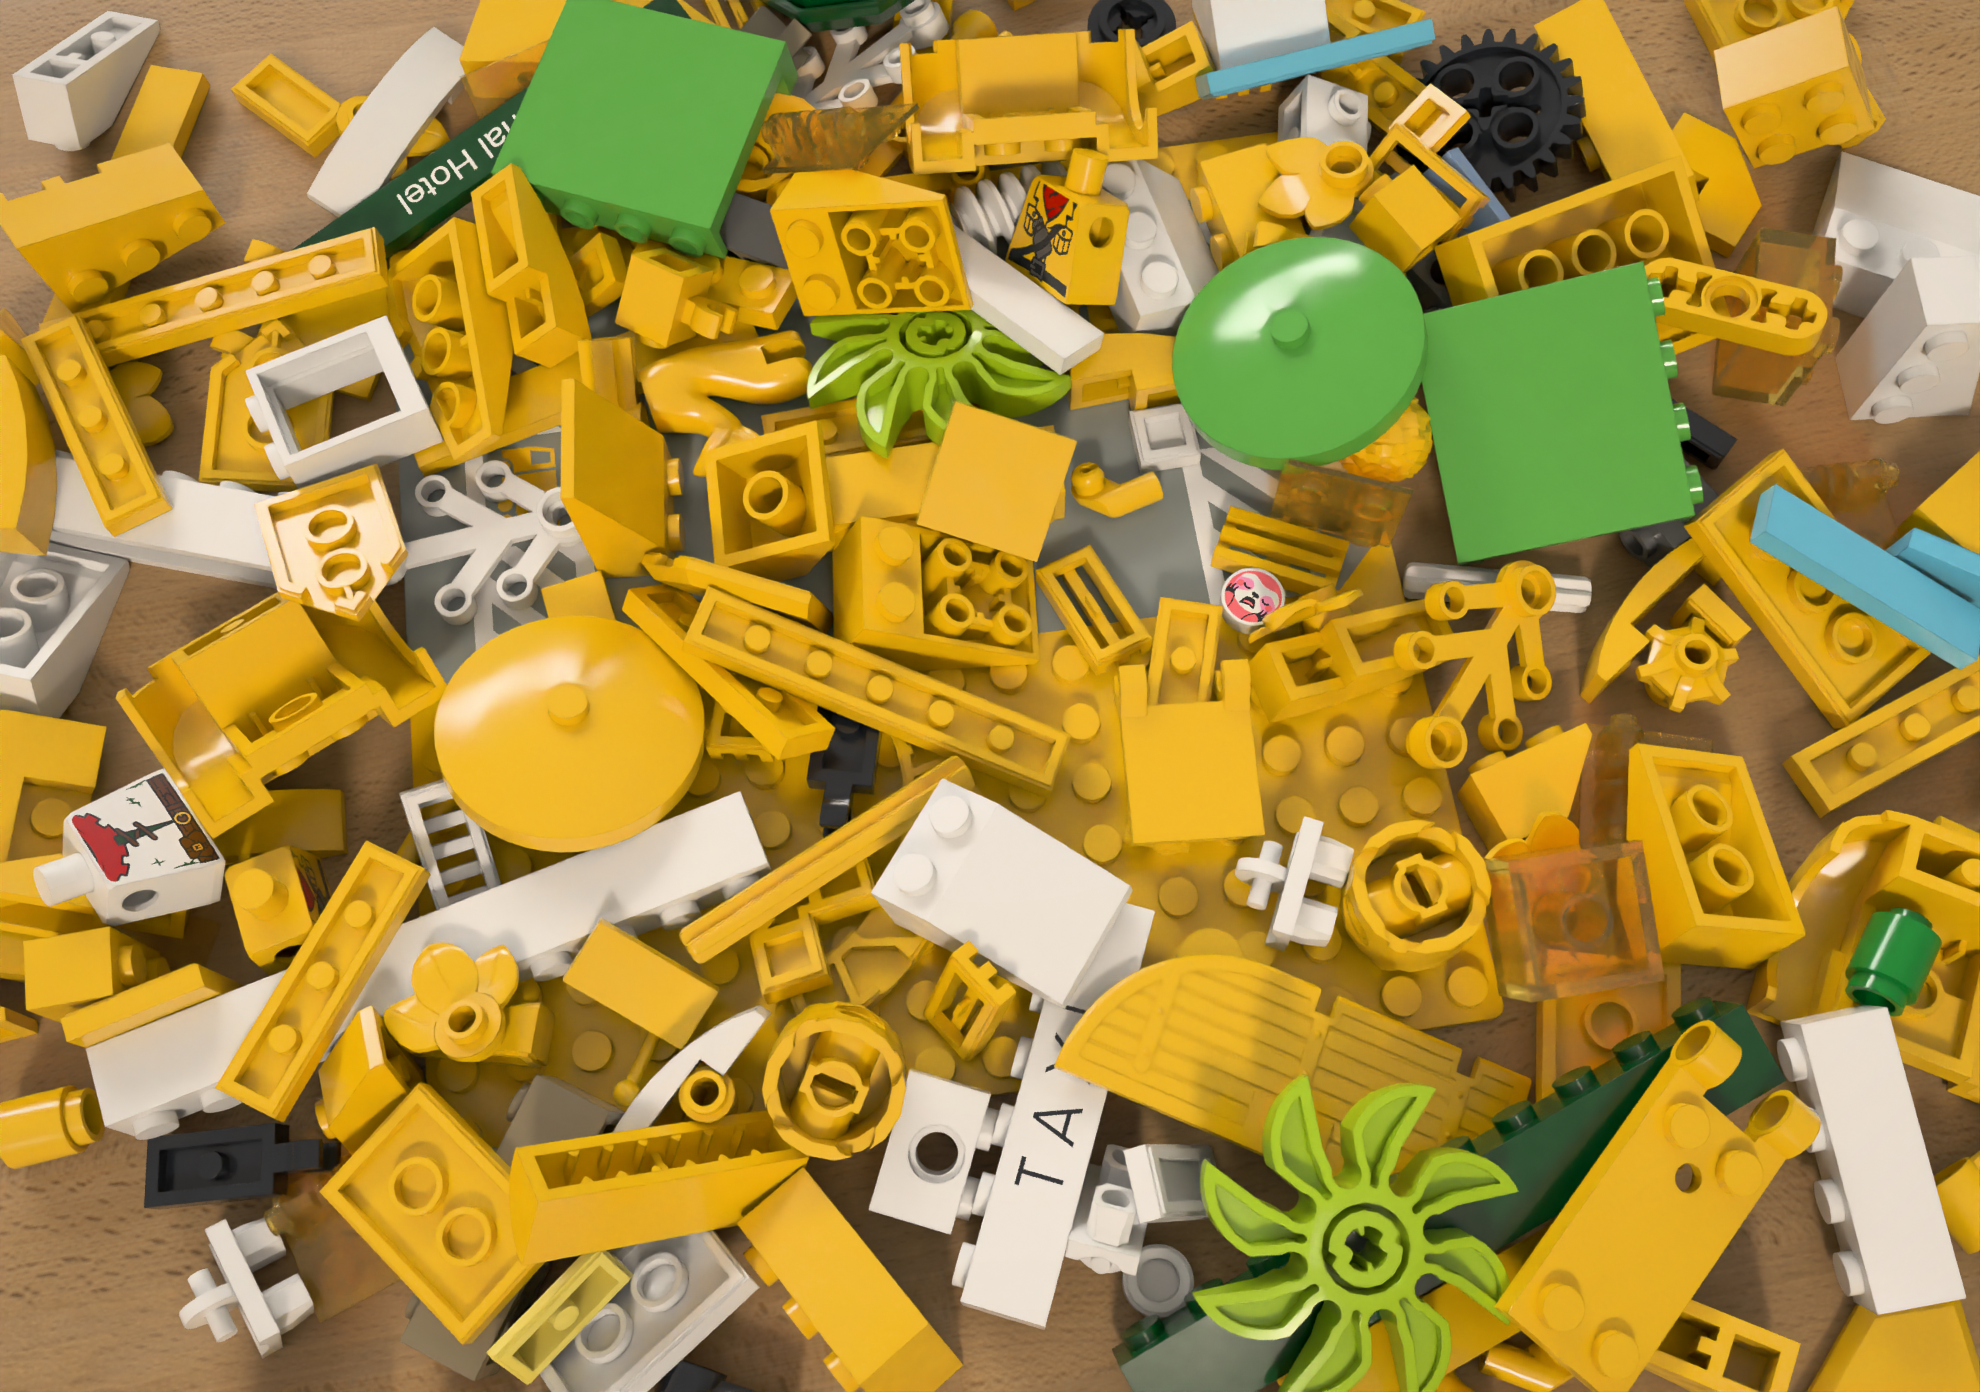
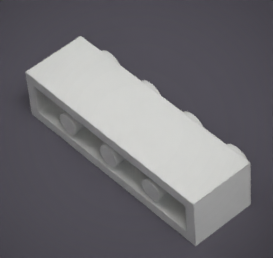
M1861 1005L1781 1021L1784 1039L1777 1042L1780 1065L1786 1078L1790 1082L1796 1081L1800 1100L1815 1112L1821 1121L1817 1137L1806 1150L1809 1153H1815L1822 1179L1814 1182V1193L1819 1211L1827 1224L1834 1225L1841 1252L1833 1254V1266L1842 1291L1846 1296H1852L1855 1303L1877 1315L1965 1299V1290L1888 1008Z

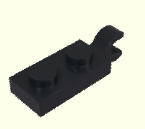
M818 706L817 711L836 728L826 750L810 753L806 779L809 788L825 790L819 822L820 827H824L823 838L852 820L854 793L874 795L882 732Z
M279 1123L164 1135L148 1139L144 1208L161 1210L287 1196L288 1174H317L339 1171L341 1168V1143H323V1139L289 1142L290 1125Z

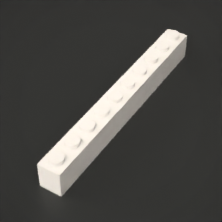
M736 792L655 824L636 836L617 844L586 851L403 923L320 1062L326 1060L359 1010L373 1006L384 1020V1012L387 1008L415 994L411 984L413 965L424 948L432 943L444 942L454 944L465 951L474 962L490 949L499 945H505L512 953L518 965L519 983L533 977L535 981H547L560 977L567 972L600 918L637 939L638 935L660 926L664 930H674L687 926L701 917L700 910L727 901L772 872L741 792ZM287 969L86 1048L105 1127L135 1136L138 1140L152 1139L174 1131L179 1127L178 1119L200 1110L206 1113H214L243 1103L215 1087Z

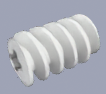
M1044 161L1041 173L1033 165L1024 166L1020 171L1019 180L1011 172L1002 173L998 179V189L990 180H980L976 187V197L968 187H958L954 194V205L951 202L949 203L952 223L997 255V237L1003 236L1010 245L1032 180L1038 175L1067 176V172L1059 161Z

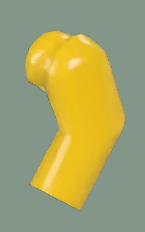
M1087 462L1078 465L1072 471L1070 477L1073 484L1070 491L1076 502L1083 507L1110 518L1121 517L1163 499L1162 487L1157 476L1152 471L1119 484L1105 478L1103 470L1097 464Z

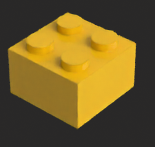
M1838 6L1714 51L1723 110L1754 169L1767 164L1775 165L1786 162L1794 155L1825 145L1841 144L1851 140L1858 134L1875 129L1864 70Z

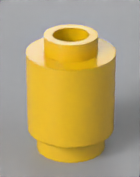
M67 1085L0 1103V1159L12 1169H19L82 1153L87 1150L90 1143L100 1141L104 1135L105 1125L97 1093L90 1087L79 1090L73 1085Z

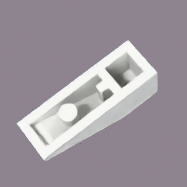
M107 11L12 74L28 140L53 144L56 148L64 151H77L88 147L94 139L113 125L160 32L158 20Z

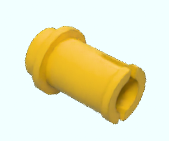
M710 1066L698 1067L690 1072L680 1086L678 1095L680 1106L686 1115L696 1122L711 1123L719 1121L724 1116L737 1113L738 1097L735 1092L734 1082L727 1073L722 1076ZM707 1087H712L714 1091H719L717 1099L712 1104L703 1106L704 1099L708 1095Z

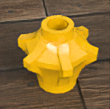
M1693 617L1690 620L1688 627L1666 631L1654 624L1644 634L1650 640L1648 643L1649 654L1647 662L1644 665L1638 666L1635 672L1638 681L1644 682L1648 696L1655 703L1667 707L1669 710L1681 713L1688 702L1692 703L1695 701H1708L1720 706L1731 695L1725 688L1724 681L1728 666L1739 660L1736 648H1722L1704 631L1705 620Z

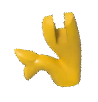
M788 330L753 339L708 344L683 350L638 370V374L658 433L701 434L708 438L693 470L695 476L706 477L704 451L759 436L752 429L743 426L741 421L727 408L708 397L718 396L752 404L766 405L787 402L807 393L808 378L813 366L810 361L804 359L806 347L800 334L797 331Z

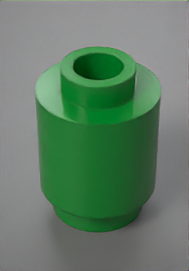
M1892 908L1889 912L1880 911L1873 913L1845 971V976L1849 980L1845 989L1848 997L1860 1006L1887 1007L1889 1015L1893 1017L1902 1015L1906 1006L1915 1004L1942 945L1940 937L1932 930V923L1921 914L1905 908Z

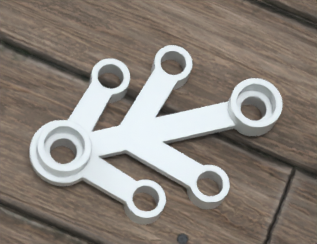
M931 0L913 1L900 11L901 19L899 25L858 56L857 53L860 45L868 37L865 26L830 30L837 46L824 82L812 90L815 79L822 75L825 65L815 47H804L802 49L810 56L797 71L798 79L791 95L803 98L817 110L822 122L845 117L859 118L867 115L878 104V98L872 87L893 82L902 84L899 43L911 42L912 54H917L915 49L930 47L933 45V40H941L947 34L949 24L940 5Z
M492 460L482 464L475 475V482L482 495L491 502H503L509 499L530 512L505 518L453 489L450 482L441 475H429L423 478L415 489L416 500L428 515L434 517L448 515L465 524L468 528L406 542L405 546L408 556L386 586L399 582L406 574L407 569L472 554L452 583L443 586L435 596V607L443 619L452 625H463L471 621L476 615L478 609L475 599L476 594L512 544L533 539L516 567L504 571L496 582L497 593L508 608L513 610L529 608L538 597V587L535 582L559 548L575 546L582 542L573 522L562 526L557 525L559 518L568 514L560 499L561 487H555L545 492L514 475L509 466L502 461ZM497 475L505 476V480L500 486L487 487V483L492 477ZM445 490L444 496L439 501H427L428 496L433 491ZM517 582L527 583V587L522 594L518 596L508 595V590L513 584ZM456 597L465 598V603L459 610H447V606L452 599Z

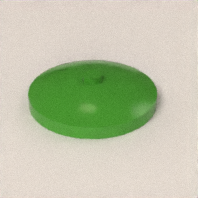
M1304 237L1284 240L1254 250L1229 264L1215 275L1194 298L1180 323L1174 342L1172 355L1174 384L1190 422L1197 432L1219 452L1246 465L1263 469H1310L1342 460L1359 452L1376 441L1399 420L1409 407L1423 379L1427 363L1428 335L1422 307L1410 281L1398 267L1378 252L1366 246L1337 238Z

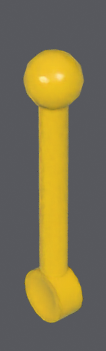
M648 1032L626 1080L620 1081L614 1087L613 1099L620 1106H630L640 1093L638 1084L660 1040V1037L651 1032Z

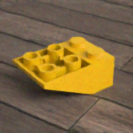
M852 169L794 173L770 209L804 316L971 310L973 307L946 195Z
M862 515L832 552L834 638L915 671L1036 664L1040 660L1032 560L939 531Z

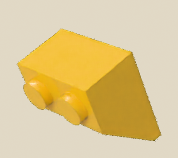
M814 420L704 451L714 564L780 582L807 575L835 545L823 429L820 422Z

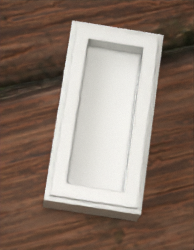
M1144 1144L1123 1150L1140 1224L1204 1220L1209 1218L1203 1206L1200 1193V1174L1203 1159L1216 1167L1210 1145Z

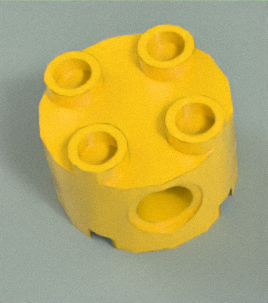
M1421 819L1392 823L1369 838L1349 870L1346 881L1340 890L1341 899L1339 906L1345 930L1359 950L1367 955L1372 963L1381 970L1414 972L1436 968L1456 955L1474 936L1483 922L1486 907L1490 903L1492 888L1486 864L1471 842L1453 829L1449 833L1442 828L1433 827L1435 822Z
M839 1001L813 1003L804 1008L799 1015L788 1021L772 1046L762 1086L765 1108L767 1105L768 1114L774 1121L773 1126L783 1141L807 1156L835 1161L850 1158L853 1156V1153L863 1151L869 1146L871 1149L885 1140L901 1116L906 1092V1065L902 1042L886 1020L864 1006Z

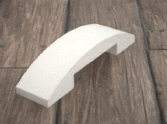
M435 27L419 38L388 71L353 117L318 172L307 192L308 198L335 216L340 217L388 184L392 174L445 103L449 102L452 104L468 83L459 61L464 46Z
M762 1005L753 1007L717 1024L695 1039L674 1056L647 1083L624 1113L613 1133L652 1127L678 1093L681 1084L701 1061H704L723 1076L765 1023L771 1012Z

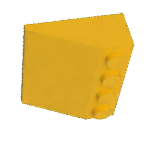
M1681 155L1434 246L1453 306L1644 261V266H1646L1648 263L1660 258H1675L1715 268ZM1662 284L1661 286L1663 297L1668 298L1669 294L1674 290V286L1670 284ZM1695 290L1690 303L1691 306L1698 307L1702 291ZM1725 297L1715 298L1711 302L1713 310L1719 315L1730 317ZM1656 323L1659 340L1671 339L1675 355L1716 339L1715 337Z

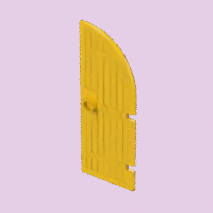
M1214 954L1190 955L1158 962L1129 975L1099 997L1076 1023L1054 1065V1068L1261 1156H1264L1262 1147L1264 1123L1271 1105L1278 1094L1298 1076L1305 1074L1309 1078L1322 1147L1332 1168V1177L1338 1175L1344 1166L1340 1140V1124L1359 1100L1377 1089L1397 1083L1423 1084L1436 1089L1403 1144L1395 1169L1390 1174L1392 1175L1401 1172L1421 1150L1440 1147L1444 1143L1461 1136H1469L1473 1140L1495 1126L1491 1120L1497 1113L1515 1103L1527 1101L1532 1082L1531 1078L1480 1056L1475 1059L1470 1077L1456 1072L1462 1054V1049L1341 996L1336 997L1328 1017L1315 1011L1321 993L1320 987L1257 961Z

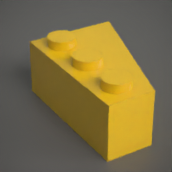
M170 143L97 164L98 174L69 183H64L60 176L41 181L42 191L7 201L3 193H0L1 227L15 248L72 314L88 304L101 300L110 291L141 273L150 271L158 263L190 244L202 240L209 233L226 224L201 185Z
M804 1167L798 1170L737 1223L752 1243V1246L743 1253L744 1257L767 1286L770 1287L778 1279L792 1296L782 1305L783 1309L808 1340L818 1332L833 1350L823 1359V1362L847 1392H855L860 1387L865 1392H935L963 1366L962 1362L939 1336L921 1311L902 1290Z

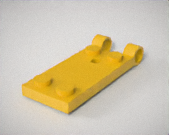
M1710 1020L1694 1024L1678 1038L1667 1062L1494 1306L1592 1392H1628L1782 1164L1786 1159L1793 1158L1805 1151L1813 1143L1820 1130L1821 1121L1819 1116L1789 1090H1779L1764 1098L1750 1115L1748 1126L1744 1132L1704 1098L1703 1095L1707 1089L1720 1085L1735 1071L1742 1057L1740 1045ZM1687 1163L1692 1169V1180L1688 1189L1681 1191L1676 1185L1675 1175L1678 1168Z

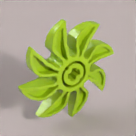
M973 310L816 316L810 322L812 335L837 341L818 359L809 375L807 397L810 409L857 396L856 411L862 440L873 452L887 459L903 425L911 418V414L917 410H923L926 435L931 441L940 446L954 400L971 405V403L978 404L983 410L1014 418L1033 414L1051 406L1071 389V376L1066 374L1059 375L1057 372L1039 368L1044 364L1042 361Z
M1302 1074L1290 1082L1278 1094L1271 1105L1264 1123L1262 1135L1265 1164L1299 1192L1297 1205L1289 1211L1282 1212L1274 1205L1254 1197L1207 1160L1203 1159L1200 1174V1193L1205 1211L1217 1231L1238 1250L1250 1257L1283 1255L1290 1252V1259L1284 1267L1273 1269L1257 1278L1191 1292L1201 1309L1216 1324L1233 1334L1255 1340H1277L1290 1337L1311 1314L1313 1307L1318 1302L1324 1300L1323 1307L1317 1315L1309 1339L1277 1392H1347L1353 1388L1372 1365L1371 1332L1368 1328V1322L1373 1313L1378 1310L1389 1335L1400 1392H1435L1443 1380L1449 1365L1451 1332L1448 1321L1415 1294L1417 1280L1427 1273H1431L1440 1280L1454 1285L1503 1323L1509 1325L1510 1320L1494 1307L1510 1284L1506 1270L1495 1252L1484 1242L1460 1228L1427 1229L1423 1231L1425 1221L1434 1214H1441L1457 1205L1519 1192L1509 1175L1495 1163L1475 1153L1452 1147H1435L1419 1151L1401 1170L1395 1182L1389 1185V1177L1395 1169L1401 1148L1434 1094L1435 1088L1416 1083H1397L1377 1089L1359 1100L1348 1111L1340 1124L1341 1155L1344 1159V1166L1338 1175L1332 1177V1168L1322 1147L1309 1078L1307 1075ZM1353 1230L1367 1239L1365 1247L1359 1253L1345 1245L1347 1236Z

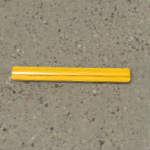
M951 756L684 927L679 935L693 960L698 964L705 963L910 830L942 778L969 791L972 790L975 782L968 766L958 756Z

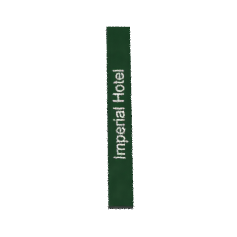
M653 0L643 7L691 19L677 0ZM528 87L292 250L375 227L384 239L386 260H388L472 201L471 192L493 177L491 171Z

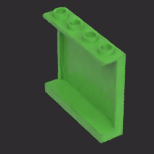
M566 0L491 173L494 176L510 163L520 167L540 199L545 211L562 216L565 220L578 227L592 229L595 225L616 230L620 235L634 242L646 243L651 239L670 244L677 251L691 257H701L705 253L725 259L728 250L719 231L776 92L791 96L798 79V73L787 43L773 38L612 0Z
M1644 261L1423 314L1428 335V354L1422 385L1428 415L1431 418L1430 425L1459 566L1482 563L1490 558L1676 520L1680 522L1688 521L1695 516L1693 504L1703 503V490L1698 468L1696 465L1685 467L1680 443L1691 439L1684 402L1672 404L1668 379L1678 377L1674 347L1671 339L1659 340L1655 317L1665 315L1662 288L1658 277L1647 279Z

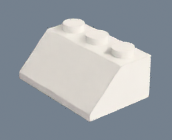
M1144 160L1108 162L1102 189L1127 203L1130 212L1115 305H1109V308L1120 333H1145L1176 337L1180 323L1190 304L1202 288L1219 273V270L1216 267L1179 179Z

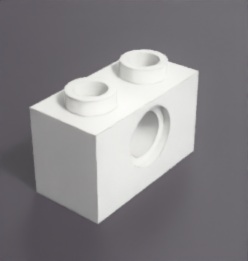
M911 1068L906 1081V1092L901 1116L892 1128L869 1210L950 1235L956 1217L969 1221L980 1179L968 1176L975 1148L989 1151L999 1115V1110L987 1107L991 1096L990 1092ZM932 1132H942L954 1140L958 1148V1155L950 1167L935 1171L928 1169L921 1163L917 1154V1145L925 1135Z

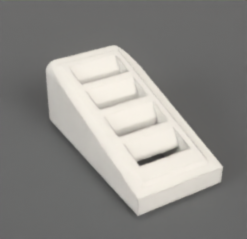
M444 779L399 793L422 867L431 874L427 883L436 910L501 885L484 829L470 819L462 809L423 820L420 808L453 798L447 789ZM466 823L469 834L431 846L428 834ZM474 848L477 860L439 871L436 860ZM482 873L486 885L447 897L444 885Z

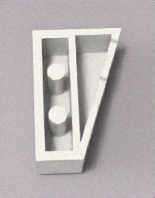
M1975 255L1909 259L1835 357L1849 420L1874 419L1877 423L1889 424L1909 417L1969 415L1980 373V271Z

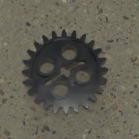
M1512 28L1507 32L1502 42H1495L1492 30L1486 29L1481 44L1474 45L1467 34L1461 36V50L1454 53L1447 46L1441 45L1439 47L1441 62L1435 64L1424 59L1420 62L1423 79H1416L1425 86L1431 83L1467 110L1471 116L1436 154L1442 157L1452 150L1449 149L1459 143H1468L1459 149L1493 194L1503 191L1510 203L1515 202L1516 186L1523 184L1535 193L1538 191L1537 174L1541 172L1554 178L1559 175L1555 157L1561 159L1573 158L1572 140L1581 139L1583 136L1581 118L1586 117L1585 98L1582 97L1581 76H1574L1572 59L1559 60L1558 45L1555 43L1540 51L1538 34L1533 33L1523 44H1518L1516 31ZM1517 87H1526L1520 91H1511L1512 89ZM1462 93L1466 94L1465 96L1460 98H1453L1454 96ZM1527 137L1517 143H1508L1513 138ZM1396 145L1398 155L1411 166L1414 165L1421 174H1424L1429 169L1416 156Z

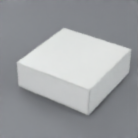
M1181 402L1129 411L1128 423L1140 474L1200 463L1201 452L1195 427L1190 422Z

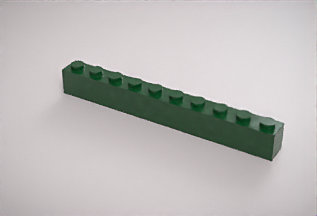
M1708 996L1690 1001L1672 1013L1673 1024L1654 1035L1650 1031H1644L1622 1040L1612 1048L1615 1057L1592 1070L1590 1066H1582L1557 1078L1552 1083L1555 1092L1533 1105L1530 1101H1521L1503 1109L1491 1120L1495 1127L1473 1140L1469 1136H1461L1441 1145L1440 1147L1464 1149L1487 1158L1509 1175L1519 1192L1457 1205L1441 1214H1434L1425 1221L1423 1231L1427 1229L1460 1228L1484 1242L1495 1252L1558 1215L1667 1062L1678 1038L1698 1022L1704 1020L1713 1021L1742 1048V1057L1735 1071L1723 1083L1714 1088L1707 1089L1703 1095L1725 1116L1787 1080L1743 1004L1716 1001ZM1400 1172L1390 1175L1389 1185L1395 1182ZM1353 1230L1347 1236L1345 1245L1359 1253L1365 1247L1367 1239ZM1290 1252L1283 1255L1250 1257L1246 1262L1249 1270L1226 1283H1223L1221 1278H1216L1199 1285L1185 1296L1184 1302L1186 1306L1161 1320L1159 1315L1155 1314L1132 1324L1121 1334L1123 1343L1112 1348V1351L1133 1392H1256L1289 1373L1312 1333L1324 1300L1318 1302L1313 1307L1311 1314L1290 1337L1277 1340H1255L1227 1331L1216 1324L1201 1309L1191 1292L1257 1278L1273 1269H1280L1289 1262ZM1431 1273L1424 1274L1416 1282L1415 1294L1420 1296L1444 1281ZM1379 1310L1370 1317L1368 1326L1381 1319Z

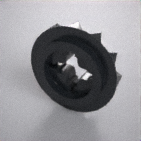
M1099 0L1089 14L1087 31H1091V43L1118 42V29H1122L1123 21L1131 29L1138 30L1141 28V38L1138 39L1137 37L1135 39L1142 48L1175 30L1176 19L1172 9L1164 0Z

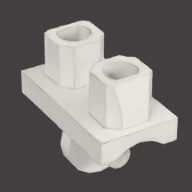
M1304 816L1300 831L1295 835L1286 868L1279 865L1283 846L1273 841H1264L1259 858L1247 857L1238 860L1235 876L1240 881L1251 886L1246 902L1248 906L1258 910H1265L1270 892L1279 893L1265 946L1284 951L1289 941L1326 947L1330 941L1338 908L1303 896L1308 879L1342 888L1349 872L1354 849L1332 838L1322 836L1321 831L1324 824L1322 821Z
M1114 1144L1107 1145L1102 1167L1089 1163L1065 1257L1075 1260L1080 1259L1086 1266L1098 1274L1122 1271L1136 1276L1147 1223L1140 1224L1123 1152V1150L1129 1148Z
M270 1216L243 1224L233 1230L230 1229L226 1219L206 1228L205 1233L210 1241L209 1248L226 1284L217 1287L208 1268L192 1274L187 1280L196 1298L180 1310L179 1317L186 1329H193L208 1324L216 1342L219 1343L231 1338L238 1332L229 1313L238 1307L263 1359L283 1348L282 1334L290 1331L314 1313L312 1299L298 1273L262 1292L260 1291L252 1273L286 1255V1248Z

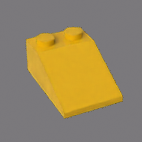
M576 379L561 380L560 499L597 571L601 570L604 579L651 576L642 564L644 554H649L650 552L661 553L675 560V551L685 550L683 517L681 514H675L674 495L684 494L682 461L680 458L672 459L662 434Z
M1640 743L1635 744L1629 749L1625 902L1643 961L1753 969L1806 935L1742 756Z

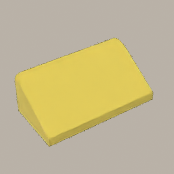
M611 1250L581 1255L486 1353L492 1360L526 1385L531 1384L629 1282L633 1274Z

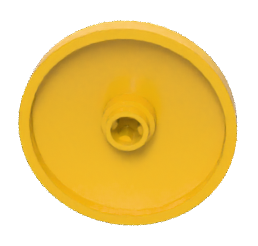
M552 617L533 621L500 634L475 651L459 667L446 686L438 705L434 726L435 750L442 777L456 804L470 819L492 835L507 842L540 851L580 852L617 844L647 830L666 816L684 797L698 773L703 758L705 746L704 707L696 681L643 630L617 620L602 617Z

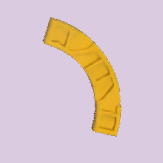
M890 735L898 756L903 787L948 759ZM909 830L901 835L900 845L903 842L906 835L908 834ZM882 906L870 910L855 931L852 930L826 954L833 984L790 998L796 1015H799L810 1004L818 1002L830 1003L839 1001L864 1006L871 1010L901 982L921 958L931 941L895 924Z

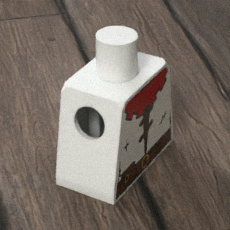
M164 768L71 812L64 819L62 850L64 858L33 869L37 890L48 907L85 894L102 923L117 926L220 901L226 861Z

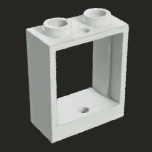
M387 316L380 317L245 370L255 394L245 398L246 405L260 432L263 433L269 430L274 441L264 446L267 457L278 478L283 480L291 477L298 489L373 464H378L380 468L444 441ZM384 371L401 411L307 449H301L286 413L287 409Z

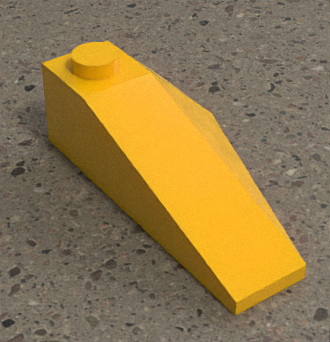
M453 217L387 270L389 286L385 288L391 325L397 338L408 342L415 358L410 363L416 379L426 381L433 394L430 410L454 461L466 462L502 437L514 348L506 302L487 295L476 224Z

